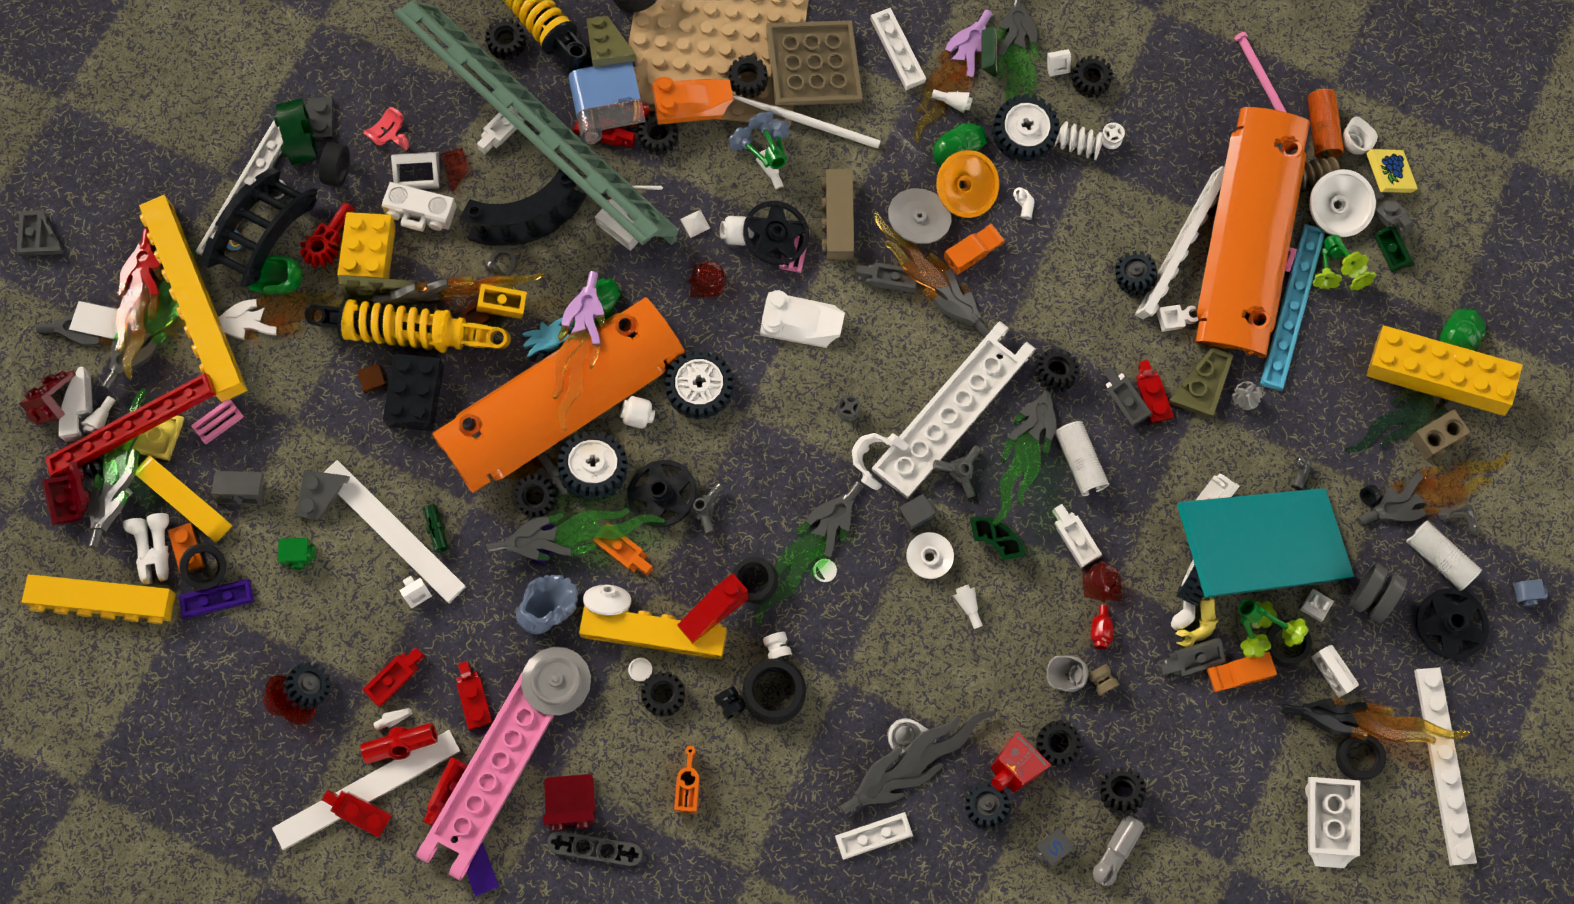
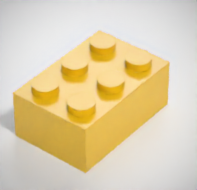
M346 212L338 277L343 275L389 279L396 224L392 215Z

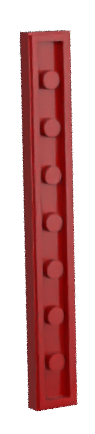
M204 373L45 457L50 478L66 475L70 462H76L79 468L217 395L210 375Z

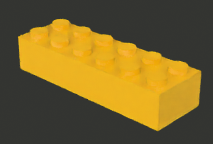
M1383 325L1377 337L1366 376L1505 416L1513 405L1523 365Z

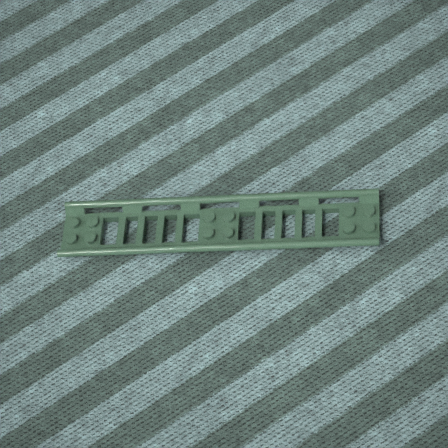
M411 0L403 8H398L394 12V15L641 245H644L654 236L663 237L670 245L677 241L676 236L679 229L442 10L434 5ZM418 23H423L432 35L438 37L449 48L445 50ZM465 63L494 89L492 93L463 67ZM510 106L514 107L518 111L519 116L529 121L539 135L537 136L508 108ZM559 149L588 177L584 179L555 151ZM606 193L627 212L628 217L635 222L632 224L602 194Z

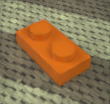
M191 522L168 530L178 568L183 553L189 547L198 544ZM201 553L195 554L188 563L189 572L205 567Z

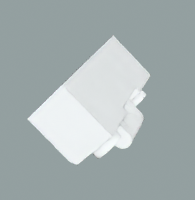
M393 182L389 183L382 202V208L386 215H392L393 220L402 218V227L421 232L424 231L426 224L436 231H441L442 229L449 230L457 208L452 197ZM410 218L418 219L420 222L410 220Z

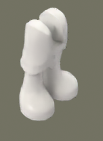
M166 513L151 514L147 516V520L132 518L123 521L124 530L135 537L138 552L137 570L141 582L145 585L152 584L153 582L151 564H155L159 581L168 579L169 553L168 546H165V529L169 524V515ZM148 526L152 533L154 548H151L150 550L148 539Z

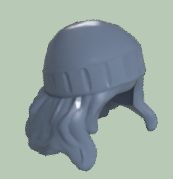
M545 575L543 578L538 577L531 581L525 590L523 601L516 610V620L519 626L527 633L538 635L549 631L553 625H558L566 620L577 609V586L571 583L570 578L564 579L563 575Z

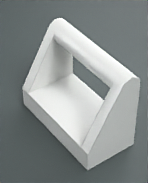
M439 152L391 155L394 183L420 190L440 188ZM432 162L434 180L400 182V164Z

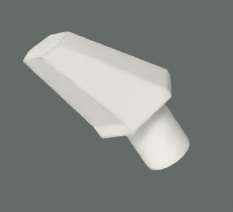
M410 708L384 713L380 720L374 722V727L377 731L385 727L391 728L411 716L412 711Z

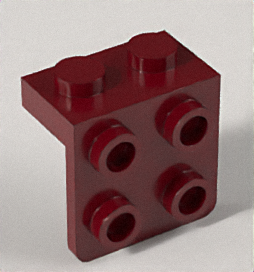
M62 370L56 375L52 373L41 380L43 384L40 387H34L24 394L26 398L19 403L26 411L27 418L36 425L59 420L63 417L65 413L51 395L72 379L76 373L73 370L69 372Z
M70 462L67 476L42 479V487L52 526L80 521L84 512H87L86 503H89V494L87 489L83 490L81 482H84V474L82 468H78L76 462Z
M591 774L548 777L545 779L546 814L543 815V825L546 828H550V831L565 830V826L575 825V829L590 828V824H596L594 778Z

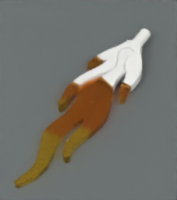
M331 290L323 294H289L265 308L250 312V310L266 305L272 298L265 296L259 299L246 300L232 306L218 318L224 333L237 339H257L256 334L246 330H253L267 335H282L302 328L300 323L281 325L290 321L305 319V310L308 306H302L304 303L327 300L334 295V291ZM344 297L323 306L340 308ZM317 310L314 314V319H321L322 312Z

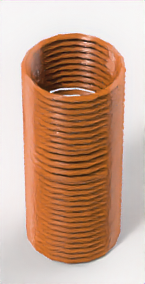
M1332 89L1313 91L1307 96L1315 158H1321V151L1330 149L1328 150L1330 151L1328 155H1331L1329 157L1338 158L1344 153L1336 92Z

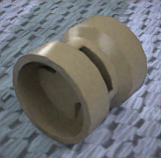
M1108 664L1088 674V679L1095 684V691L1099 697L1108 690H1113L1120 685L1118 680L1112 677Z

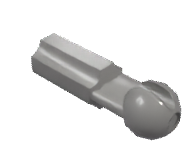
M1130 815L1123 817L1107 845V850L1101 861L1093 869V879L1097 884L1110 886L1116 881L1120 867L1124 860L1128 858L1145 828L1139 820Z

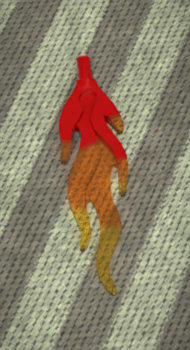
M143 229L141 244L137 245L135 251L124 264L117 291V296L120 299L123 298L116 314L118 343L115 350L121 353L126 346L127 325L130 322L132 329L131 339L123 357V370L130 380L133 379L132 361L146 338L144 325L146 307L149 303L148 315L151 319H154L159 305L160 293L152 276V271L155 272L159 280L163 278L161 264L157 261L153 247L147 237L149 229Z

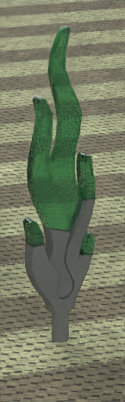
M1406 388L1391 402V405H1396L1405 397L1410 396L1411 398L1398 410L1377 418L1370 426L1364 439L1357 445L1345 448V452H1359L1368 448L1381 432L1395 424L1404 423L1400 429L1384 437L1380 444L1381 448H1384L1392 440L1416 432L1427 421L1435 405L1443 398ZM1447 400L1436 412L1434 420L1440 418L1459 403Z

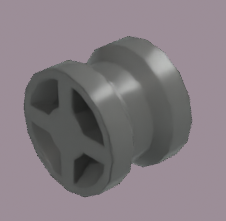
M852 395L843 396L839 400L837 413L841 420L846 422L856 420L860 414V401Z

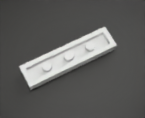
M891 8L872 14L870 20L905 90L926 83V77Z

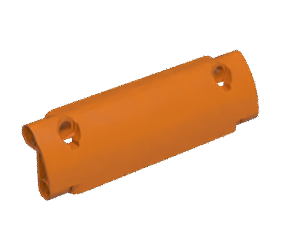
M1243 107L1240 109L1237 130L1232 133L1198 304L1197 317L1201 322H1199L1195 340L1197 345L1203 343L1213 348L1243 350L1247 355L1255 354L1259 358H1264L1267 355L1270 334L1274 330L1306 161L1305 143L1310 121L1303 117L1267 108ZM1278 143H1282L1281 151L1277 147ZM1293 150H1298L1294 155H1289ZM1246 313H1250L1249 321L1245 318ZM1261 319H1267L1263 325L1257 326Z
M643 298L623 312L616 313L596 325L601 346L593 347L589 332H585L464 409L455 419L432 433L434 439L447 454L472 493L491 482L488 474L494 481L506 477L664 374L666 365L670 366L673 361L676 362L677 357L680 355L682 357L685 356V350L678 338L648 298ZM625 318L626 326L620 330L619 321ZM635 331L636 335L633 338L628 337V335ZM466 418H472V425L469 428H463V421ZM480 431L481 435L479 437H472V435Z

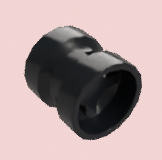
M735 686L727 688L714 697L717 705L722 707V714L726 720L734 717L732 714L736 711L741 713L746 709L744 702L738 698Z

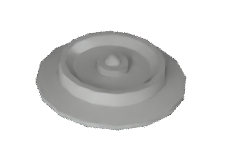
M911 188L900 192L892 199L888 208V219L893 230L903 239L915 244H930L939 241L947 234L951 224V213L943 206L936 193L926 189Z
M551 647L539 651L528 661L522 672L521 687L526 701L533 709L545 715L561 716L573 712L585 701L590 691L591 674L587 663L578 653L568 648Z

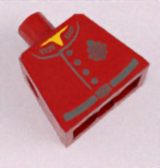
M1017 731L1004 745L990 766L991 771L996 775L991 780V783L998 791H1002L1007 786L1012 792H1017L1038 778L1051 764Z

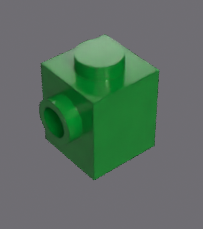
M307 537L279 539L278 562L283 567H290L292 570H303L305 566H312V559L316 558V546L312 545V542Z

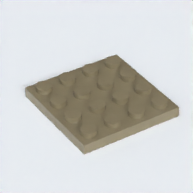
M852 20L766 24L775 106L862 102Z

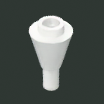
M935 89L931 97L944 101L963 114L965 110H970L973 99L969 97L970 92L945 93Z
M766 149L760 152L764 157ZM756 158L758 164L768 177L771 178L775 190L783 188L779 169H772L770 166L765 168L762 161Z
M107 396L102 405L81 422L83 431L89 435L105 426L108 412L115 403L114 398Z
M968 584L955 589L957 594L953 595V597L969 616L973 628L976 629L983 626L977 612L975 587L970 589Z

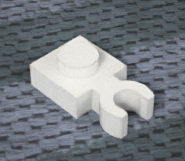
M1180 305L1160 307L1156 313L1161 331L1183 329L1186 324L1196 323L1198 317L1192 318L1189 315V312L1194 311L1196 307L1188 306L1183 311Z

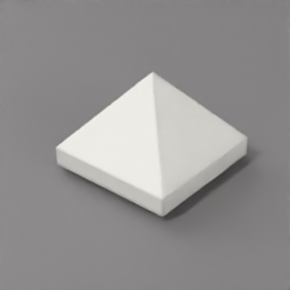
M701 210L680 219L690 238L710 229Z

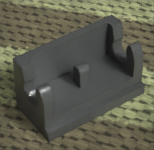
M215 471L211 495L217 504L264 505L266 482H263L264 474L263 472Z

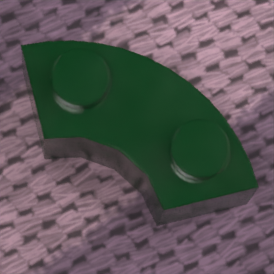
M303 99L276 104L277 114H273L276 126L280 129L283 140L281 145L283 156L289 158L291 165L317 159V144L313 136L310 116Z
M973 516L970 518L974 541H984L991 544L999 552L1002 560L1028 555L1023 539L1006 522L990 516Z

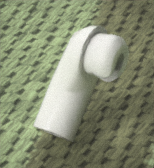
M1021 187L1016 188L1013 196L1022 207L1021 218L1031 220L1034 198L1027 190Z
M1183 600V610L1177 613L1171 621V626L1174 630L1183 629L1194 621L1195 605Z

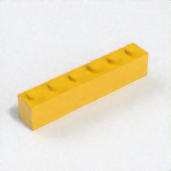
M28 574L22 603L29 606V610L34 612H44L45 609H53V613L68 615V611L77 612L76 615L82 617H91L93 613L100 614L101 618L115 620V616H123L124 620L130 622H138L139 618L148 619V623L161 625L163 621H171L176 593L166 588Z
M584 605L579 634L581 638L722 660L727 628L723 627V624L718 623L692 644L678 628L677 624L681 620H675V616L662 614L661 617L652 616L651 612L638 611V614L630 613L628 609L616 615H601L590 611Z

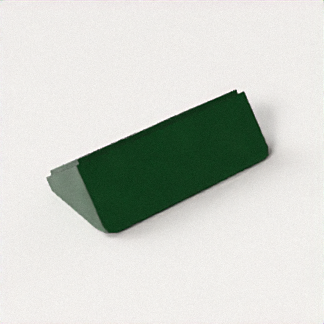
M995 26L986 28L981 32V69L991 76H997V34Z
M1395 226L1385 227L1373 233L1391 272L1415 265L1399 230Z

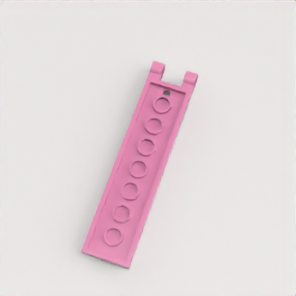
M522 673L416 855L417 858L429 863L439 843L458 853L459 855L454 861L449 875L459 881L466 874L474 855L554 715H545L533 709L526 701L521 687ZM454 836L458 837V841L456 843H452L451 839Z

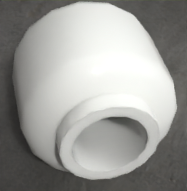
M728 216L725 221L721 222L720 237L724 239L726 244L746 245L743 238L745 216ZM748 228L749 238H753L754 232Z
M632 396L628 400L623 401L620 418H623L625 425L643 429L648 423L652 424L655 410H652V404L649 400Z

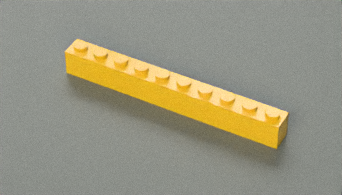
M162 195L139 205L142 212L139 215L143 225L149 229L147 237L153 246L155 245L157 249L154 252L155 257L164 267L161 270L162 275L167 283L170 282L172 287L169 289L170 295L174 301L178 302L179 307L176 310L180 318L186 322L187 326H184V330L188 338L194 342V345L191 346L195 356L200 358L202 362L199 365L202 374L207 373L210 375L217 394L215 396L221 402L248 391L173 204L165 195Z

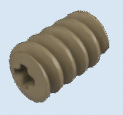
M1332 156L1327 159L1319 158L1318 161L1316 159L1309 162L1305 161L1301 189H1306L1307 182L1309 187L1313 188L1315 181L1317 182L1327 173L1340 170L1336 158Z

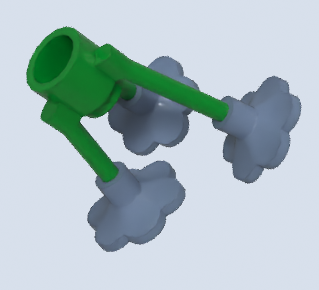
M772 111L760 112L755 117L749 119L748 127L744 129L739 127L735 130V133L729 138L730 148L732 151H741L744 148L749 149L762 161L765 168L770 166L772 169H779L788 160L784 152L782 139L790 134L788 129L789 123L773 119L774 114ZM760 128L770 145L765 151V157L751 145L753 138L751 129Z

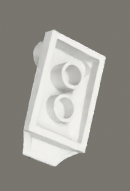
M780 290L769 292L766 299L760 336L827 348L833 340L840 337L845 312L838 309L835 305L788 296Z
M1308 777V784L1305 788L1308 798V853L1312 857L1315 866L1345 868L1351 860L1360 856V781Z

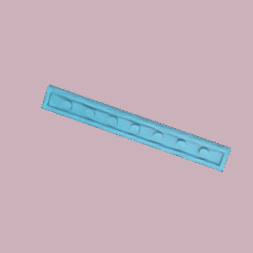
M1308 224L1303 225L1260 385L1281 392L1285 385L1326 233L1318 227Z

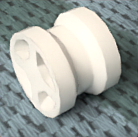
M1118 123L1107 124L1102 132V145L1108 149L1118 148L1125 135L1124 128Z

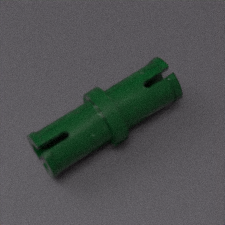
M437 504L427 505L422 508L427 522V534H430L434 552H445L449 549L444 533L445 525L441 522Z

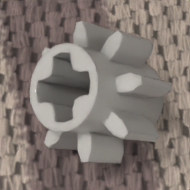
M1250 381L1238 384L1234 390L1235 393L1232 394L1234 405L1238 404L1243 410L1256 408L1259 402H1261L1260 398L1263 397L1261 388L1256 387Z

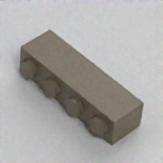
M826 169V177H821V191H826V198L821 200V209L826 211V218H822V232H826V239H822V252H826V259H853V169Z

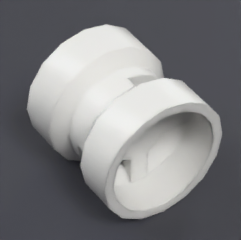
M785 632L774 633L763 638L764 645L769 650V659H777L784 656V659L792 656L791 649L786 644L787 636Z

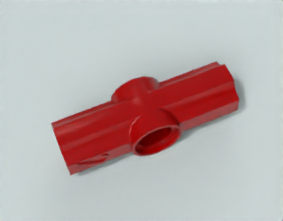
M432 722L411 729L394 727L388 732V736L360 744V751L366 764L389 757L395 760H402L407 758L412 750L438 742V735Z

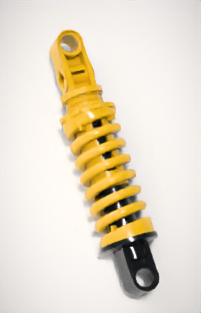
M502 0L506 2L507 7L513 11V14L519 18L522 25L526 26L528 32L533 34L534 39L540 42L542 50L546 54H556L570 71L583 68L586 47L575 36L577 26L567 16H562V10L556 7L553 0Z
M348 297L343 299L340 308L314 304L305 310V319L309 324L337 329L338 337L341 341H359L362 339L364 342L370 343L374 340L377 344L386 342L390 346H394L398 343L401 347L411 345L414 349H418L422 346L425 350H431L435 347L440 353H445L448 346L461 350L463 345L476 348L505 349L511 342V336L508 331L499 327L466 323V319L461 317L453 319L450 310H436L434 314H430L429 309L425 308L422 310L421 315H419L416 307L410 308L409 313H406L405 306L401 305L397 308V312H395L394 306L388 304L383 314L381 303H375L372 312H370V303L368 301H364L361 303V306H358L356 300ZM317 310H321L322 318L316 322L314 314ZM501 332L504 340L501 344L496 345L494 343V335Z

